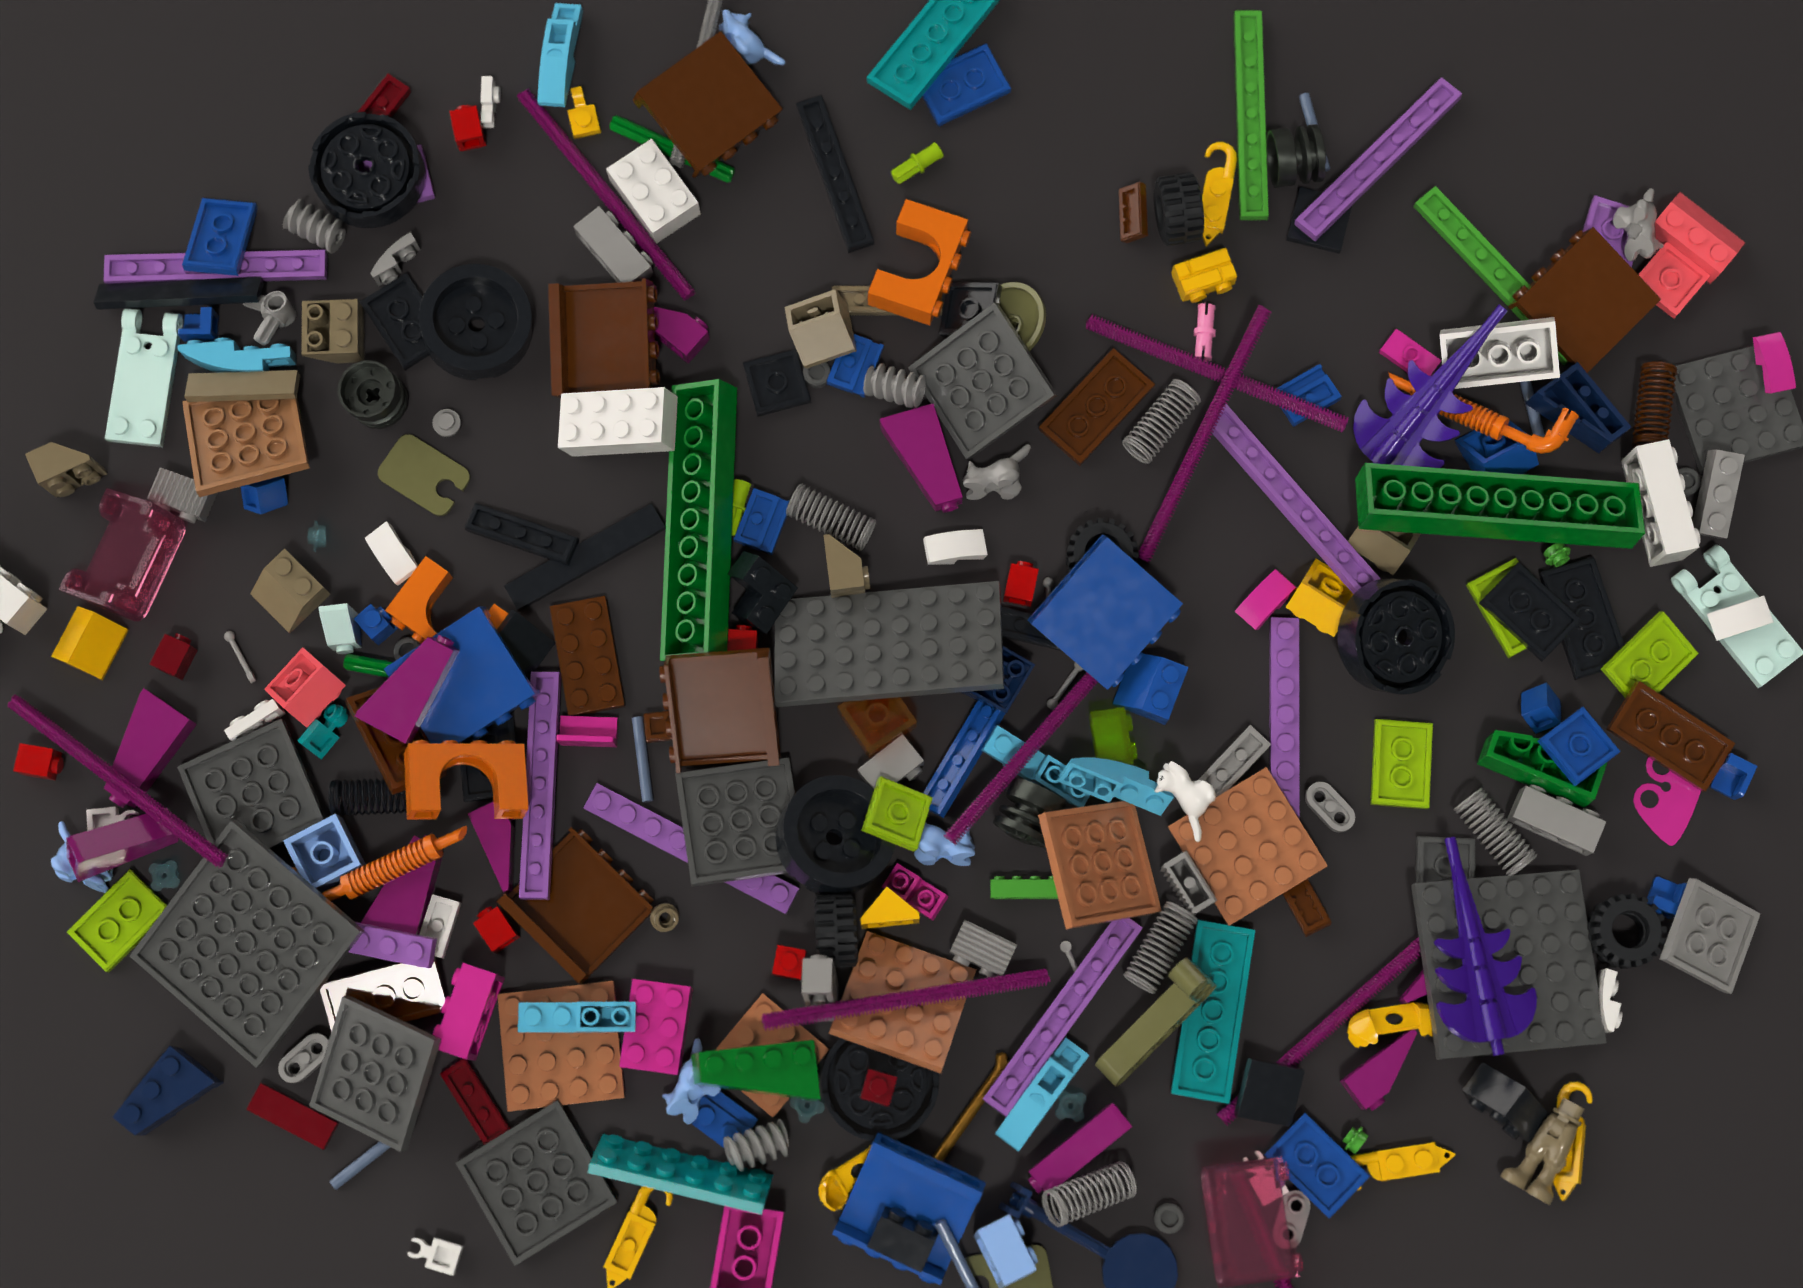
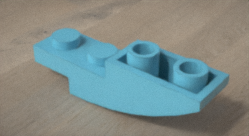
M555 3L552 18L547 19L539 70L538 105L566 106L575 66L573 55L583 15L582 5Z
M217 338L214 342L204 343L201 340L187 341V344L178 345V351L187 360L216 373L269 371V367L297 365L295 352L286 344H272L270 348L261 349L257 346H246L241 350L234 340Z
M996 725L981 751L1002 763V766H1005L1010 761V758L1012 759V756H1015V753L1017 754L1019 748L1024 746L1025 742ZM1040 751L1034 753L1033 758L1017 774L1027 781L1059 795L1077 808L1084 807L1090 796L1085 792L1058 782V777L1066 765Z
M1072 758L1058 777V782L1106 802H1110L1113 797H1116L1161 816L1174 798L1171 792H1155L1157 782L1149 779V771L1109 759Z
M519 1002L518 1004L519 1033H612L636 1031V1002Z
M1065 1038L1018 1100L995 1135L1019 1152L1087 1060L1089 1054Z

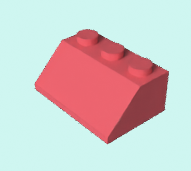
M1681 192L1655 221L1656 239L1663 244L1669 242L1711 275L1707 279V282L1710 284L1721 274L1745 244L1743 240Z

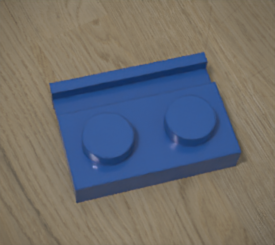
M853 334L857 351L835 359L827 379V385L852 394H858L865 398L863 387L867 370L872 365L876 370L884 345Z
M1321 364L1283 384L1276 390V392L1278 389H1280V392L1283 390V394L1286 392V396L1290 393L1289 397L1293 394L1292 398L1296 396V399L1299 397V401L1302 398V402L1305 399L1306 403L1309 401V405L1312 402V406L1314 403L1316 406L1319 405V408L1322 406V410L1324 407L1327 408L1340 401L1342 397L1329 376L1322 370ZM1282 406L1280 407L1293 427L1308 419V417L1305 418V415L1302 417L1298 413L1295 414V411H1288V409L1285 410Z
M753 488L735 534L734 542L773 555L787 519L786 509L789 500L786 501L778 496Z
M720 1091L715 1096L704 1095L701 1098L698 1116L691 1124L724 1148V1137L729 1136L733 1140L734 1134L739 1132L744 1136L745 1130L752 1129L759 1119Z

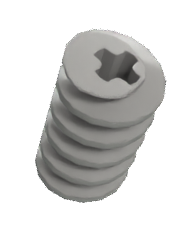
M297 200L285 215L283 229H288L292 234H298L302 239L307 238L310 243H316L319 248H326L329 253L336 252L342 245L346 235V230L341 228L342 220L338 218L332 224V214L329 213L322 219V209H317L313 214L314 206L312 204H308L304 208V200Z
M880 363L876 370L873 365L868 368L863 387L865 395H874L877 399L884 398L887 402L894 401L898 405L905 404L908 408L919 407L926 389L925 375H920L916 381L915 372H910L908 377L905 378V370L900 369L896 376L895 367L890 366L887 372H885L886 366L883 363Z
M781 1119L778 1120L777 1125L773 1122L767 1123L766 1129L762 1125L757 1126L755 1133L753 1130L748 1129L745 1130L744 1136L739 1132L734 1134L733 1140L729 1136L723 1139L727 1159L731 1165L735 1164L739 1171L744 1170V1161H747L751 1168L755 1167L756 1157H758L762 1164H765L766 1154H769L773 1161L777 1160L778 1150H780L784 1157L788 1156V1135Z

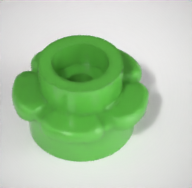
M1559 543L1551 545L1543 553L1546 558L1545 563L1555 567L1564 565L1570 559V547Z
M1354 1127L1351 1128L1342 1140L1347 1144L1344 1148L1345 1151L1348 1149L1354 1154L1357 1153L1369 1136L1362 1131L1363 1127H1360L1358 1130Z

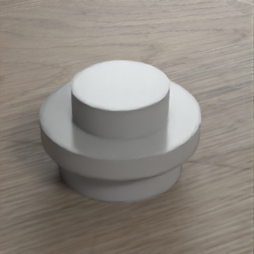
M451 409L440 410L433 418L434 430L443 437L455 435L461 427L459 415Z

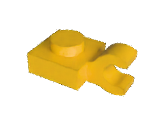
M581 86L570 88L575 108L567 111L574 139L601 133L594 104L586 106Z

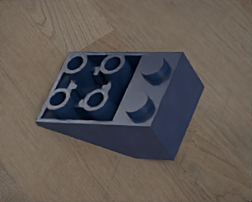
M1003 646L1004 689L961 693L1007 714L1035 664Z

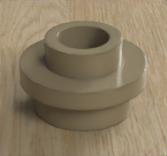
M669 903L658 904L650 914L652 926L660 932L671 931L679 921L677 909ZM667 912V919L660 921V915Z

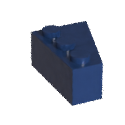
M1578 362L1560 374V378L1553 379L1538 390L1525 403L1554 424L1561 414L1562 408H1568L1569 414L1571 410L1576 412L1579 418L1575 421L1569 434L1598 454L1631 428L1629 423Z
M169 1046L112 1118L133 1135L145 1136L175 1116L176 1113L193 1104L212 1089L223 1084V1082L180 1047Z

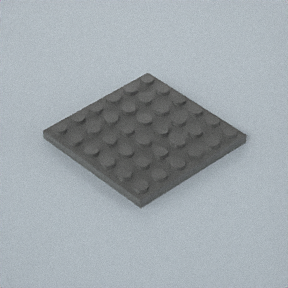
M231 820L213 844L218 849L220 848V851L228 855L224 865L221 868L215 867V865H212V862L210 863L209 860L207 861L203 857L130 954V957L253 1066L258 1068L265 1063L363 934L364 930L237 820Z
M1579 870L1467 879L1484 932L1488 934L1498 933L1507 928L1511 931L1505 946L1492 954L1493 959L1506 962L1518 955L1522 957L1521 969L1517 977L1510 984L1503 987L1505 993L1520 995L1530 988H1535L1537 1008L1534 1018L1526 1030L1519 1035L1502 1039L1505 1053L1607 1043L1600 1014L1599 991L1591 941L1589 942L1588 938L1589 929H1587L1588 922ZM1452 880L1414 883L1411 887L1436 1060L1493 1055L1490 1042L1472 1043L1462 1040L1451 1033L1443 1023L1436 1007L1438 1002L1456 1005L1466 1000V993L1456 992L1448 988L1435 973V969L1439 967L1453 970L1462 966V959L1445 955L1434 944V940L1438 938L1445 940L1459 938Z

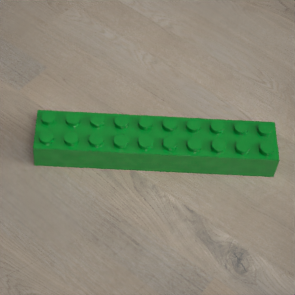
M720 379L672 385V393L678 396L675 451H669L660 647V661L665 662L667 655L727 651L730 576L728 572L730 571L737 387Z
M1364 463L1355 478L1359 529L1629 549H1632L1645 534L1639 483Z

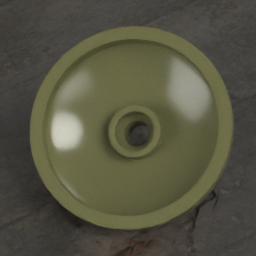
M1019 282L1001 284L999 305L1013 327H1018L1016 332L1030 351L1039 341L1045 328L1046 309L1041 296L1026 284Z

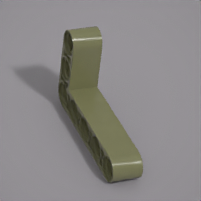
M1183 959L1172 969L1168 977L1174 982L1173 985L1096 1062L1095 1066L1115 1087L1122 1084L1216 988L1217 985L1190 959Z

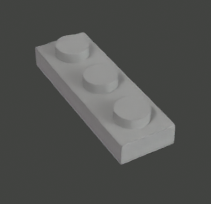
M1250 725L1198 780H1203L1212 785L1216 792V797L1221 795L1234 785L1269 748L1271 743Z

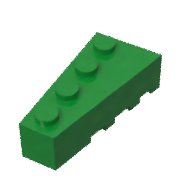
M1494 730L1486 738L1477 765L1526 785L1539 786L1545 789L1546 793L1568 799L1573 804L1583 808L1595 800L1607 763L1574 787L1537 742L1539 738Z
M814 1040L691 1054L694 1084L808 1101L821 1100Z

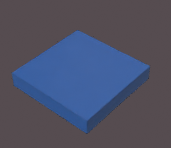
M1584 707L1580 708L1537 741L1574 787L1621 752Z

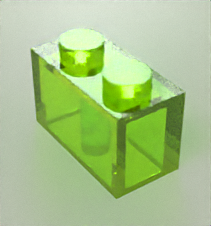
M1125 707L1090 712L1089 722L1095 758L1109 759L1133 765V759H1137V748L1135 742H1130L1129 731H1133L1131 715L1125 713Z

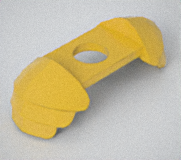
M1410 1002L1408 1004L1363 1010L1355 1014L1349 1021L1347 1029L1348 1039L1354 1047L1359 1048L1361 1046L1366 1047L1370 1043L1376 1044L1378 1042V1035L1418 1029L1422 1036H1433L1429 1005L1421 1002ZM1392 1013L1399 1014L1403 1021L1396 1025L1390 1024L1386 1021V1016Z
M870 1148L836 1169L830 1170L823 1177L818 1190L820 1201L828 1209L837 1211V1209H842L844 1204L847 1203L849 1193L852 1191L857 1178L851 1175V1170L856 1164H864Z

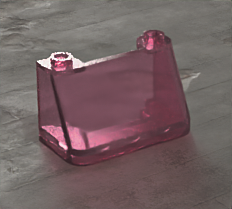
M106 488L99 504V512L104 519L110 521L87 571L85 572L77 568L71 569L63 578L58 590L137 622L145 618L151 608L184 537L185 524L181 518L153 502Z
M1282 1156L1203 1166L1201 1171L1214 1270L1219 1288L1300 1277V1271H1303V1260L1301 1254L1296 1253L1295 1249L1291 1248L1282 1192L1285 1180H1289V1168L1287 1162H1283Z

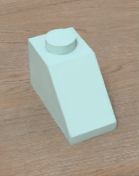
M345 603L319 606V614L328 647L336 651L337 654L353 653L355 648H362L360 626L353 619L358 613L350 605Z

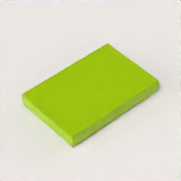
M1517 558L1466 585L1508 658L1527 648L1487 612L1479 602L1519 562Z
M1658 612L1601 670L1624 698H1626L1636 681L1642 682L1659 693L1699 653L1665 612Z
M1384 719L1374 720L1370 805L1429 809L1433 723Z
M128 870L67 933L105 972L109 973L142 940L167 904L133 870Z

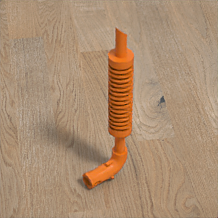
M1388 372L1389 377L1393 379L1398 389L1410 395L1416 392L1410 381ZM1456 394L1454 396L1460 401L1473 406V410L1464 414H1450L1444 411L1439 413V415H1444V417L1457 423L1459 422L1461 425L1472 430L1480 431L1481 434L1485 433L1486 436H1490L1494 440L1499 441L1502 436H1505L1527 446V450L1540 454L1550 453L1558 449L1564 441L1568 442L1569 438L1567 436L1575 421L1579 418L1576 412L1571 410L1569 414L1568 408H1562L1561 414L1552 430L1548 429L1546 435L1541 437L1536 434L1531 436L1508 426V417L1499 415L1497 412L1494 413L1492 410L1489 411L1488 408L1479 406L1477 403L1474 404V402L1461 396L1459 397Z
M463 826L438 839L434 834H429L423 837V839L421 838L397 851L387 854V856L385 855L361 868L359 867L351 871V873L340 876L341 884L322 894L330 901L343 895L352 900L376 887L386 884V882L388 883L443 857L442 849L462 840L467 833V826ZM291 867L299 874L296 867Z

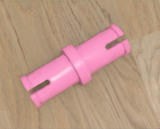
M1206 303L1198 305L1197 327L1194 328V336L1196 337L1195 359L1199 357L1198 360H1200L1204 350V359L1207 362V360H1212V338L1216 334V330L1213 328L1216 306L1208 304V313L1205 315Z

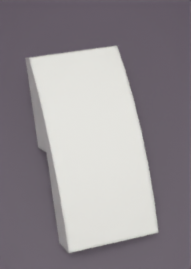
M387 521L365 537L374 555L397 586L408 579L418 567L410 550L402 544L393 526Z
M983 529L945 532L923 538L928 565L954 564L957 560L984 559L988 555Z
M1765 596L1707 614L1716 641L1774 622Z
M1607 968L1598 971L1597 985L1602 1023L1605 1033H1610L1620 1026L1623 1013L1620 1011L1621 1003L1610 1000L1611 997L1616 995L1619 981L1616 980L1618 972Z

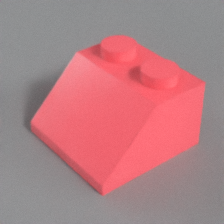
M302 647L264 690L307 728L315 719L318 720L322 711L331 701L336 700L340 696L342 689L346 685Z

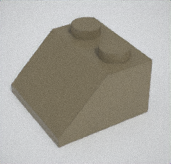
M1357 526L1348 542L1360 556H1364L1375 563L1376 567L1380 570L1394 575L1421 534L1359 529V526Z
M830 534L824 535L831 598L865 593L866 589H870L868 566L862 567L859 556Z
M285 548L263 569L250 593L288 633H291L331 595Z

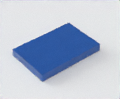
M986 43L952 59L922 97L939 127L1011 93V88Z
M202 198L182 263L184 271L238 276L258 210L256 203Z
M1306 1113L1264 1154L1329 1219L1370 1177Z

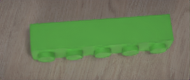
M995 876L994 879L990 880V899H1058L1053 876H1048V879H1041L1040 876H1030V879H1023L1022 876H1013L1012 879H1005L1004 876Z

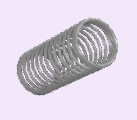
M1173 379L1168 388L1164 390V393H1161L1160 398H1157V402L1153 403V407L1149 408V412L1145 413V417L1141 418L1137 426H1134L1133 431H1130L1129 435L1122 441L1124 448L1137 460L1150 464L1153 460L1152 457H1156L1155 452H1160L1159 448L1164 447L1163 443L1168 442L1167 438H1171V434H1175V429H1179V424H1183L1182 419H1187V415L1191 414L1190 410L1195 409L1194 405H1199L1201 402L1197 392L1182 380ZM1180 389L1188 393L1193 399L1185 395ZM1173 392H1175L1184 401L1189 403L1192 406V408L1187 406L1180 399H1178ZM1169 397L1179 402L1182 406H1184L1187 409L1188 412L1182 410ZM1166 402L1173 405L1177 410H1179L1184 415V417L1177 414L1173 409H1171L1166 404ZM1161 406L1172 412L1181 422L1175 420ZM1158 411L1166 415L1169 419H1171L1176 424V426L1170 424L1158 413ZM1154 416L1164 421L1173 431L1164 427ZM1150 420L1164 429L1169 436L1158 430ZM1147 426L1157 431L1164 440L1157 437ZM1143 430L1152 435L1161 445L1151 440ZM1140 436L1144 437L1150 443H1152L1156 447V449L1152 448L1146 442H1144ZM1140 443L1145 445L1153 453V455L1150 454L1148 450H1146ZM1132 445L1136 447L1138 450H1140L1145 455V457L1142 456L1139 452H1137L1132 447Z
M803 483L799 484L789 501L786 515H789L791 518L795 517L796 521L801 519L802 523L807 521V526L812 525L813 529L818 527L819 532L824 530V534L829 533L832 537L835 535V539H840L841 543L846 541L847 546L852 544L853 548H856L859 552L862 551L874 530L876 519L869 518L858 542L855 544L856 537L867 518L865 514L857 527L855 535L849 542L851 533L861 516V511L857 513L849 533L843 539L856 510L853 509L843 531L838 536L839 529L850 510V507L847 506L836 530L832 534L833 527L844 508V503L840 505L830 528L826 531L839 502L836 501L826 523L821 528L822 521L833 502V498H830L819 522L815 525L816 519L827 500V495H825L817 508L813 520L809 523L822 493H818L808 516L804 520L805 513L814 499L816 490L811 492L802 514L798 517L799 511L810 492V487L806 489V485H803Z
M1480 788L1455 807L1454 811H1456V814H1459L1475 803L1460 816V819H1463L1479 808L1464 824L1469 823L1485 812L1468 827V829H1471L1489 817L1473 831V834H1476L1492 823L1477 836V839H1480L1499 826L1481 842V844H1484L1502 832L1485 849H1489L1509 835L1489 854H1493L1512 841L1493 858V860H1496L1518 845L1498 862V865L1522 850L1502 867V870H1505L1522 858L1506 872V875L1513 876L1537 857L1536 851L1534 849L1526 851L1529 848V844L1523 845L1525 839L1517 841L1521 834L1514 835L1517 829L1510 830L1513 825L1512 823L1504 826L1508 822V818L1501 820L1504 817V813L1497 815L1500 808L1491 811L1496 806V803L1488 805L1492 798L1484 800L1488 793H1485V790Z
M1166 901V904H1164L1163 909L1165 911H1160L1162 917H1157L1158 922L1153 923L1155 928H1150L1151 933L1146 934L1148 939L1143 940L1145 945H1140L1141 950H1137L1139 956H1133L1136 962L1131 961L1130 965L1132 967H1127V971H1124L1125 973L1123 974L1127 980L1151 994H1155L1157 988L1132 971L1143 975L1158 985L1161 983L1142 972L1135 965L1146 969L1160 979H1164V977L1142 964L1138 959L1147 962L1165 974L1167 973L1165 969L1149 961L1142 954L1153 958L1167 968H1171V966L1150 954L1143 947L1154 951L1170 962H1174V960L1154 949L1147 942L1158 946L1174 957H1177V954L1157 943L1150 936L1159 939L1177 951H1181L1179 947L1161 938L1154 931L1165 935L1181 946L1184 945L1182 941L1164 932L1157 925L1166 928L1183 940H1187V937L1165 925L1161 920L1169 922L1186 934H1191L1189 930L1169 920L1164 914L1171 916L1190 929L1194 928L1191 924H1197L1198 921L1197 917L1170 901Z
M1118 1161L1115 1164L1098 1169V1171L1083 1175L1081 1178L1078 1177L1075 1180H1070V1182L1060 1184L1058 1187L1055 1186L1052 1189L1045 1190L1042 1195L1043 1207L1052 1224L1061 1227L1067 1224L1068 1221L1073 1222L1074 1219L1078 1220L1079 1217L1082 1218L1085 1215H1090L1091 1212L1095 1213L1096 1210L1100 1211L1102 1208L1112 1206L1113 1203L1117 1204L1119 1201L1122 1202L1124 1199L1134 1197L1137 1191L1136 1180L1130 1167L1126 1163ZM1118 1165H1121V1166L1125 1169V1171H1126V1173H1127V1175H1128V1177H1129V1179H1130L1131 1186H1130V1183H1129V1180H1128L1126 1174L1124 1173V1171H1123ZM1118 1169L1127 1182L1129 1194L1125 1191L1122 1179L1118 1174ZM1110 1178L1112 1179V1181H1113V1183H1114V1185H1115V1188H1116V1191H1117V1195L1115 1194V1192H1114V1190H1113V1188H1112V1185H1111V1182H1110ZM1104 1180L1108 1184L1112 1198L1109 1196L1106 1190ZM1099 1183L1101 1184V1186H1102V1188H1103V1191H1104V1193H1105L1106 1200L1104 1199V1197H1103V1195H1102V1193H1101V1191H1100ZM1093 1185L1099 1194L1100 1202L1095 1195ZM1087 1187H1088L1089 1190L1091 1191V1194H1092L1093 1199H1094V1203L1092 1202V1200H1091V1198H1090V1196H1089ZM1082 1190L1084 1191V1193H1085V1195H1086V1198H1087V1200H1088L1089 1207H1088V1205L1086 1204V1202H1085V1200H1084V1197H1083V1194H1082ZM1076 1192L1078 1193V1195H1079V1197H1080V1199H1081L1083 1208L1081 1207V1205H1080V1203H1079V1201H1078ZM1048 1193H1050V1200L1053 1212L1056 1218L1059 1220V1222L1054 1218L1049 1208L1047 1200ZM1071 1195H1072V1197H1073V1199H1074V1201H1075V1203H1076L1077 1210L1075 1209V1207H1074V1205H1073V1202H1072V1199H1071ZM1065 1197H1066V1199L1068 1200V1203H1069L1070 1208H1071V1212H1070V1210H1069V1208H1068V1206H1067V1204H1066ZM1053 1198L1055 1199L1060 1210L1061 1219L1056 1212Z

